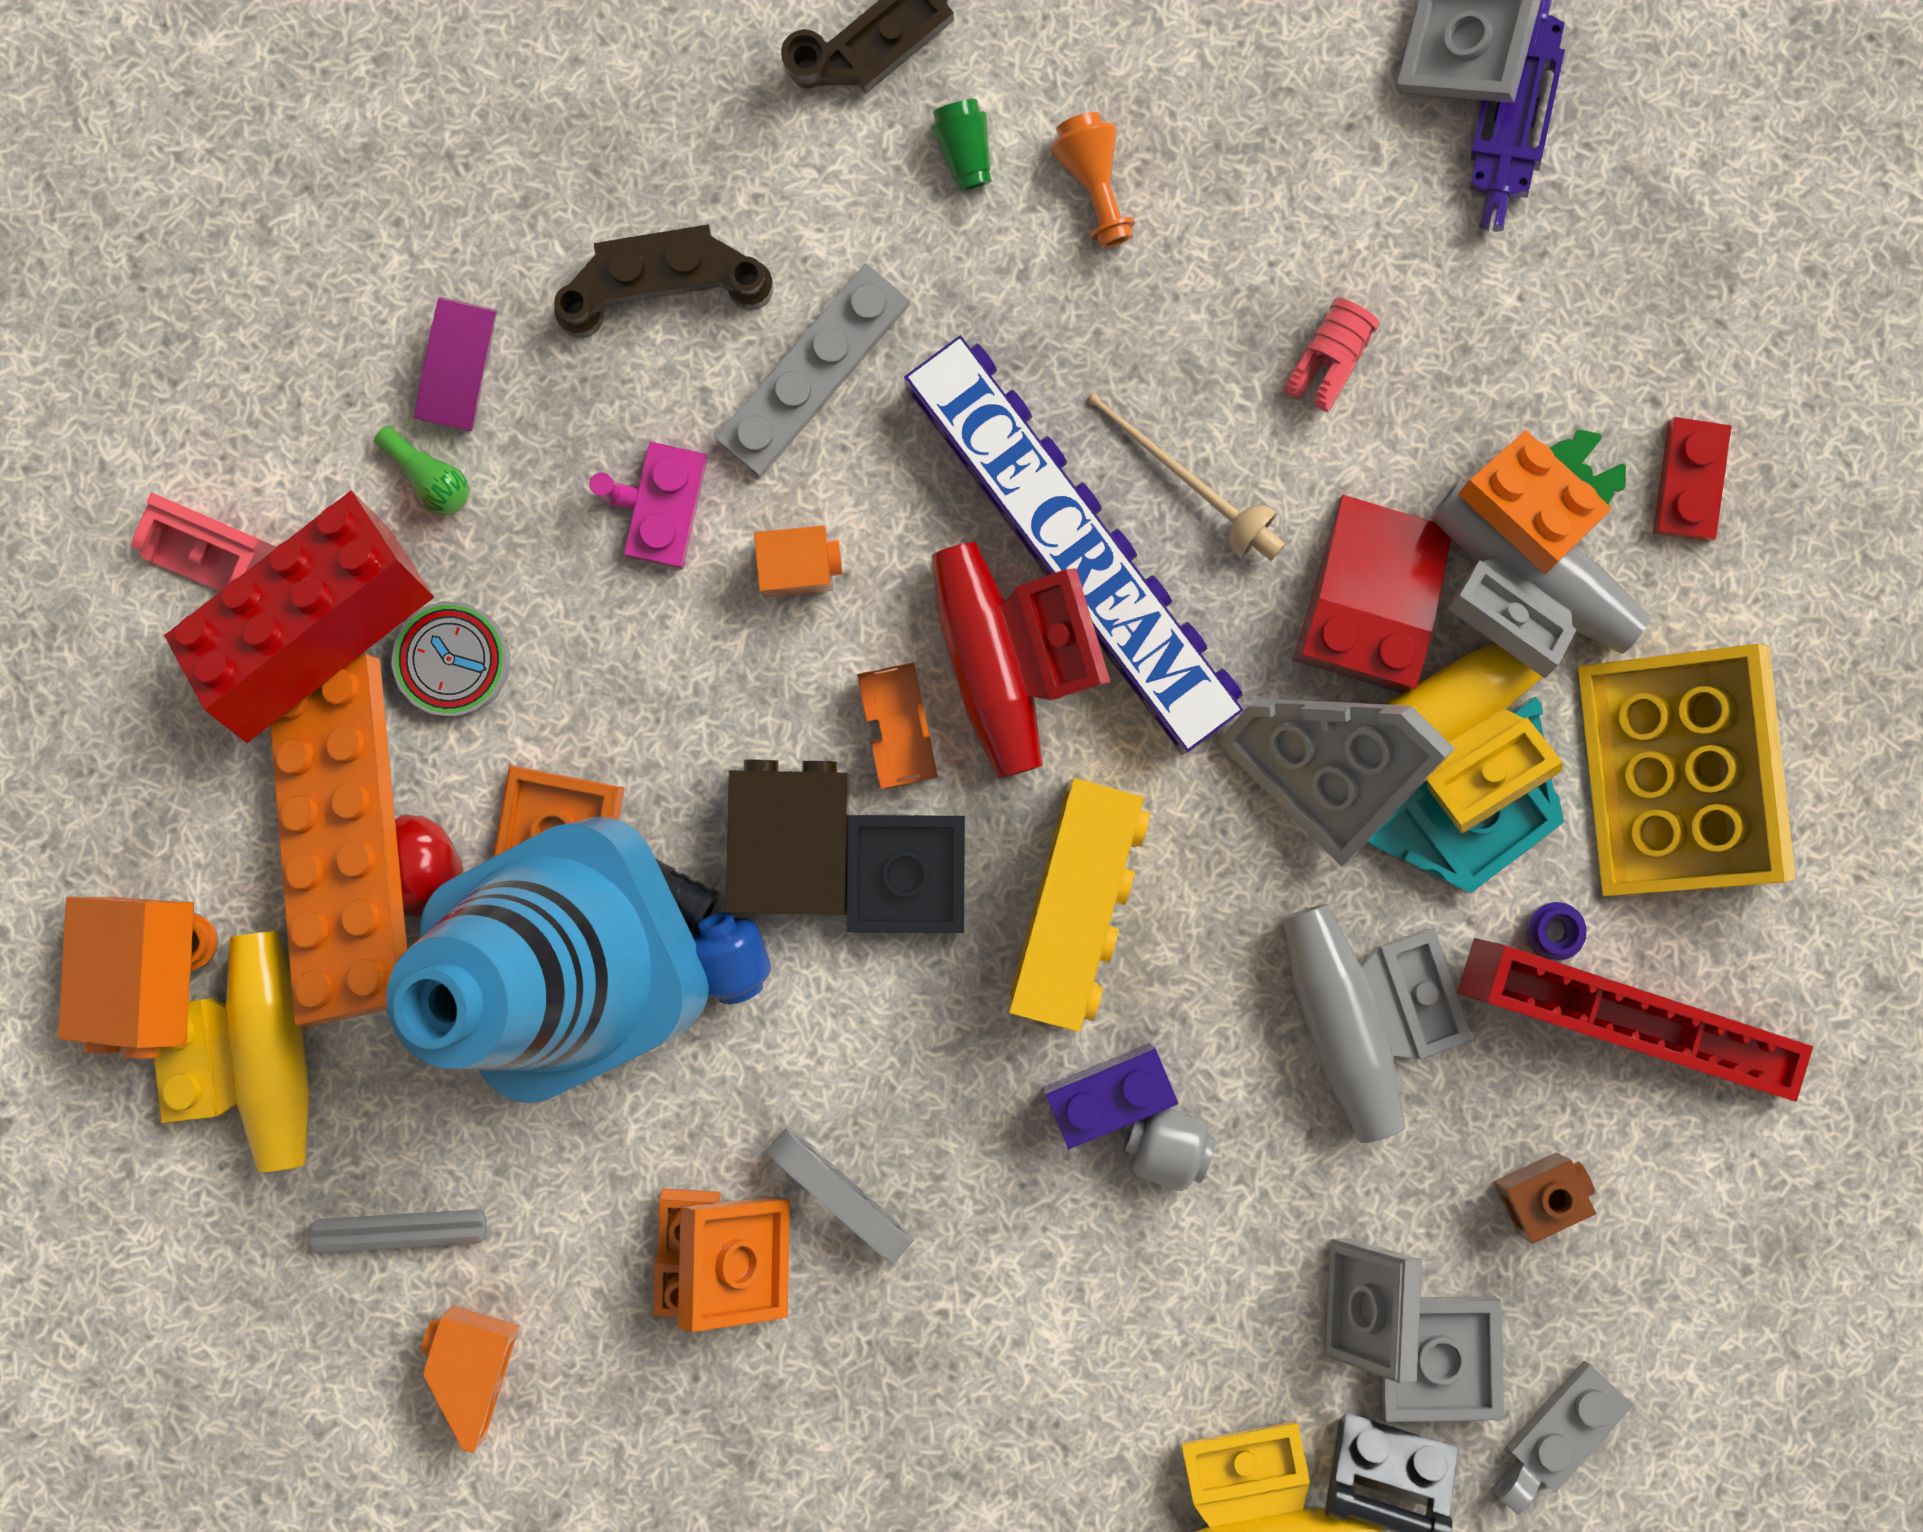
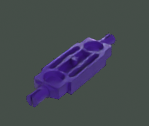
M1552 0L1540 1L1515 102H1497L1494 116V132L1492 139L1489 141H1484L1481 138L1489 103L1487 100H1482L1470 160H1474L1475 165L1470 189H1475L1486 195L1479 227L1487 231L1490 228L1494 209H1497L1493 232L1504 230L1509 199L1528 198L1533 171H1540L1565 49H1560L1565 23L1549 15ZM1551 70L1554 76L1540 142L1536 148H1530L1527 143L1530 129L1535 124L1540 98L1537 96L1541 77L1544 71Z

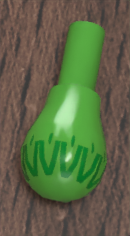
M385 426L376 434L374 443L403 468V475L412 485L419 501L426 510L436 515L446 516L452 515L464 507L467 503L470 489L468 481L461 470L451 464L433 458L424 451L418 452L391 426Z

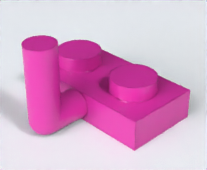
M649 441L639 488L616 483L604 472L596 473L591 477L589 482L590 489L603 503L634 510L624 552L625 556L680 569L684 568L708 461L707 454Z

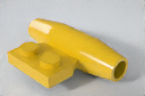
M1495 642L1461 656L1418 683L1416 689L1407 690L1385 704L1412 706L1455 748L1448 758L1427 779V787L1461 834L1562 772L1563 768L1562 760L1528 717L1523 718L1507 710L1544 677L1518 661Z
M279 930L230 936L226 1004L214 1000V998L190 1000L186 1046L161 1047L160 1057L154 1058L161 1123L217 1117L227 1114L228 1111L237 1106L258 1173L301 1167L306 1165L310 1089L302 1026H296L294 1023L290 967Z
M1296 1421L1180 1442L1192 1504L1208 1524L1207 1527L1194 1532H1383L1381 1527L1349 1517L1346 1522L1326 1517L1325 1508H1303L1310 1479L1299 1425Z

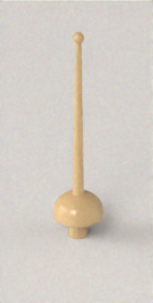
M1091 394L1088 397V403L1091 406H1097L1232 522L1228 533V544L1231 551L1238 558L1243 557L1252 546L1270 561L1281 552L1286 543L1268 529L1277 516L1273 509L1264 505H1256L1240 513L1102 403L1097 394Z

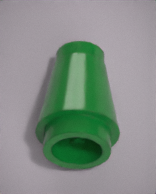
M977 99L962 100L935 109L933 116L936 124L931 127V130L954 180L957 181L959 191L991 183L987 114L984 111L980 112Z

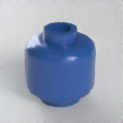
M725 912L716 913L703 919L699 923V931L693 935V939L696 943L697 956L708 980V997L719 999L721 1003L730 1005L756 996L763 989V982L771 972L770 959L757 924L747 918H733L731 913Z

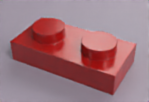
M1673 417L1668 420L1653 534L1706 542L1716 540L1732 425Z

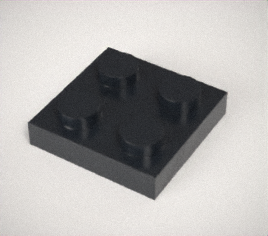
M848 815L847 932L964 933L965 816Z

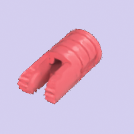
M1335 298L1332 302L1330 312L1325 315L1322 321L1323 324L1314 335L1315 338L1309 342L1283 388L1284 393L1298 399L1308 389L1309 384L1314 379L1321 365L1326 366L1329 370L1317 391L1314 404H1316L1315 407L1327 413L1333 407L1355 369L1354 364L1359 361L1364 347H1367L1371 340L1372 333H1375L1380 325L1379 320L1371 312L1354 302L1342 298Z

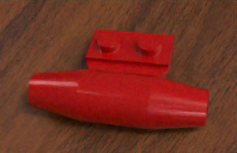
M967 542L940 550L931 555L940 627L967 717L998 779L1042 767L1043 761L1034 697L1052 701L1110 683L1077 569H1065L1015 587L1016 590L1005 601L976 542Z

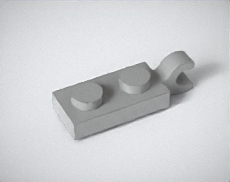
M1583 1361L1506 1446L1518 1460L1497 1481L1491 1490L1517 1515L1521 1514L1533 1501L1541 1482L1556 1493L1633 1407V1404L1589 1363Z

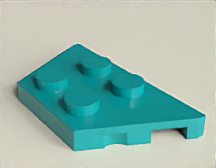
M1533 697L1512 711V713L1523 718L1528 717L1544 738L1540 715H1543L1542 704L1537 697ZM1551 778L1461 834L1428 790L1426 780L1374 834L1367 844L1466 893H1472L1562 825L1564 818L1560 798L1554 790Z

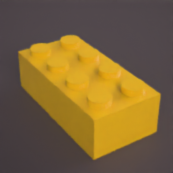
M1077 778L1068 781L1008 998L1007 1008L1009 1013L1076 1032L1081 1031L1084 1019L1094 1022L1103 987L1099 986V983L1094 982L1099 961L1110 963L1119 932L1118 928L1110 926L1115 903L1126 905L1133 883L1135 871L1125 868L1131 846H1142L1149 824L1150 812L1141 810L1144 797Z

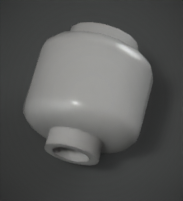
M1168 1108L1146 1117L1144 1120L1130 1124L1124 1141L1123 1151L1132 1154V1172L1136 1177L1174 1191H1182L1187 1189L1193 1181L1201 1183L1204 1180L1213 1156L1215 1139L1208 1136L1206 1123L1201 1118Z

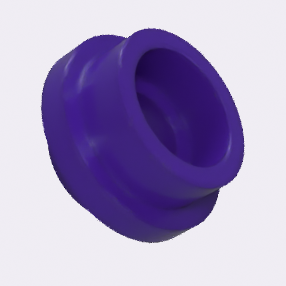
M1549 902L1539 906L1531 914L1527 922L1526 934L1530 946L1538 955L1550 960H1565L1573 957L1581 950L1586 940L1587 928L1583 916L1573 906L1562 902ZM1553 920L1560 921L1564 926V935L1557 942H1552L1546 935L1547 925Z

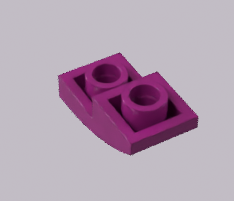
M444 297L438 298L423 364L414 419L467 431L474 429L484 372L489 361L497 316L496 309Z

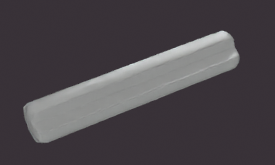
M481 1209L318 1219L311 1223L309 1241L311 1250L315 1253L480 1243L486 1238L487 1221L485 1212Z

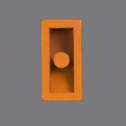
M453 1305L440 1317V1320L433 1318L427 1327L420 1350L421 1354L428 1355L423 1376L462 1450L474 1453L486 1439L520 1325Z

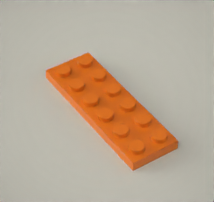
M363 654L345 668L340 669L336 675L270 725L294 1023L296 1026L312 1027L386 1011L387 986L391 972L400 957L407 951L380 659L369 654Z

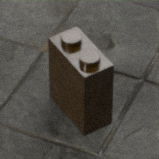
M747 759L744 760L743 771L729 770L725 913L847 914V822L849 815L850 774L837 772L836 761H802V772L779 771L778 760Z

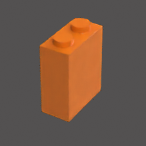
M66 897L58 1039L83 1042L84 1053H120L121 1047H123L122 1057L159 1058L161 1047L186 1046L194 902L123 897Z

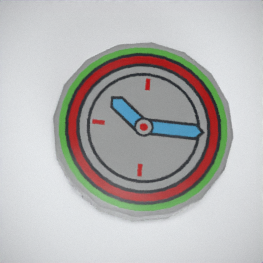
M442 601L421 608L403 623L393 642L391 667L397 687L411 704L435 716L460 718L473 714V712L479 711L484 706H488L499 696L509 677L511 653L503 632L491 616L466 603Z

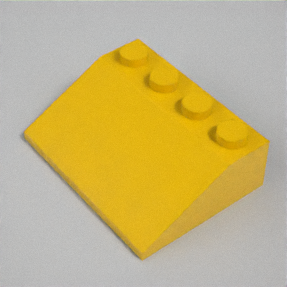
M1758 643L1578 666L1603 896L1784 883L1796 879L1770 646Z

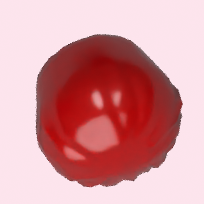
M405 814L395 818L404 915L417 918L422 917L429 898L441 885L463 873V864L449 836L440 824L422 815L413 816Z

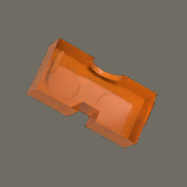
M912 662L857 674L867 723L879 721L882 739L871 741L881 790L938 778L915 663Z

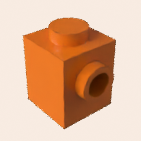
M825 525L754 532L759 591L764 598L834 591L832 576L843 575L839 540H828Z

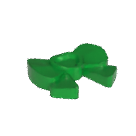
M1577 430L1573 433L1572 440H1563L1550 447L1554 456L1580 480L1591 485L1598 496L1607 504L1613 498L1614 491L1620 492L1625 489V464L1617 465L1596 476H1593L1591 466L1583 464L1584 460L1602 439L1601 434Z

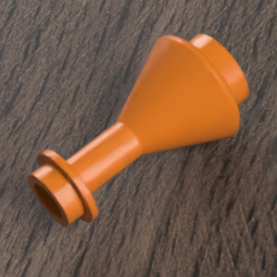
M1099 112L1082 113L1063 121L1056 127L1059 138L1053 143L1051 153L1089 192L1099 226L1090 232L1091 239L1098 240L1100 248L1103 249L1118 246L1133 238L1131 228L1135 225L1134 218H1121L1110 185L1117 135L1116 126L1112 123L1102 122Z

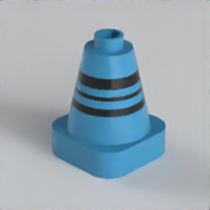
M592 817L549 828L441 885L431 895L422 913L420 939L400 957L391 972L386 999L388 1015L393 1030L405 1048L415 1057L435 1067L479 1070L486 1082L503 1096L519 1102L534 1103L557 1096L686 1032L697 1022L705 1008L709 985L703 966L696 953V943L645 839L634 828L620 820L609 817Z

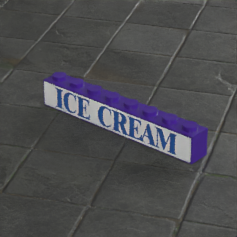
M959 335L904 376L906 390L1046 576L1065 569H1077L1101 649L1181 755L1188 753L1244 711L1237 701L1243 696L1242 691L1225 669L1221 668L1215 672L1204 658L1202 653L1208 648L1196 629L1188 621L1181 626L1167 609V606L1173 603L1172 599L1158 579L1153 575L1147 579L1142 576L1132 562L1137 557V553L1125 535L1117 528L1111 533L1096 515L1102 511V507L1092 491L1083 482L1074 486L1062 470L1067 461L1054 441L1049 436H1045L1041 440L1037 437L1027 423L1032 418V414L1021 397L1013 389L1005 394L992 377L998 370L987 352L978 343L970 348L964 338Z

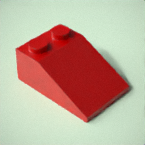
M1341 495L1292 660L1399 693L1416 689L1433 634L1451 538L1433 521L1347 495Z

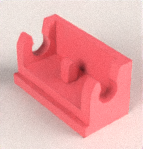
M150 492L146 501L148 505L135 531L131 546L141 551L139 557L217 591H222L231 581L240 577L275 548V546L152 492Z

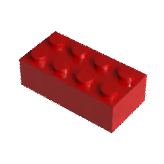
M350 490L289 539L279 544L271 553L240 577L231 581L222 591L195 612L185 617L177 626L167 632L164 637L203 709L240 739L248 743L435 596L389 527Z

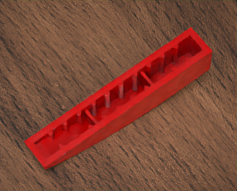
M1478 938L1473 939L1457 994L1794 1102L1798 1100L1814 1047L1541 956Z

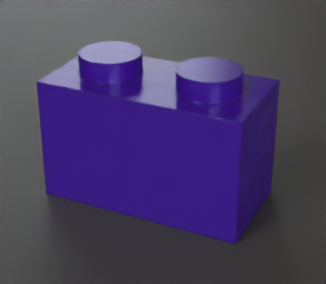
M1151 1043L1043 1087L1068 1150L1179 1104L1158 1052Z

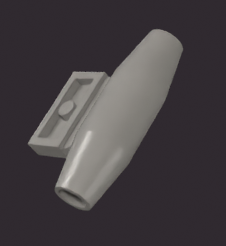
M1460 480L1455 483L1440 502L1431 519L1476 565L1467 573L1448 606V610L1544 678L1559 665L1575 632L1620 654L1625 653L1633 646L1648 626L1651 616L1599 564L1573 547L1546 575L1543 574L1458 495L1466 483Z
M1328 904L1314 906L1284 917L1283 924L1294 989L1325 1078L1361 1143L1382 1140L1402 1132L1405 1129V1122L1393 1056L1421 1060L1474 1040L1435 928L1425 929L1375 947L1373 952L1360 964Z

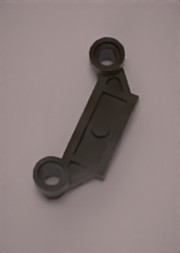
M878 0L829 42H825L818 33L812 30L802 29L791 33L784 40L781 48L783 66L788 76L802 88L809 89L818 85H859L867 94L954 21V12L948 6L949 0ZM807 60L815 62L809 68L798 66L801 62Z
M707 224L593 243L595 255L569 285L562 287L557 292L554 299V312L558 324L561 325V328L568 335L575 338H586L592 336L600 329L604 320L603 309L608 305L721 287L728 291L731 300L738 307L745 310H756L762 308L770 301L774 291V284L771 274L764 264L753 257L745 256L712 237L710 226ZM746 274L757 276L756 280L750 285L739 283L740 279ZM583 302V307L579 312L574 314L568 313L572 304Z

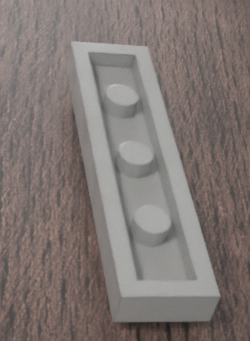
M865 263L715 437L717 442L761 478L909 307L910 300Z

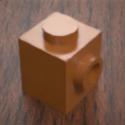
M1557 1152L1493 1181L1517 1234L1531 1244L1596 1215V1211L1589 1199L1596 1192L1588 1172L1579 1161L1573 1164L1571 1159Z

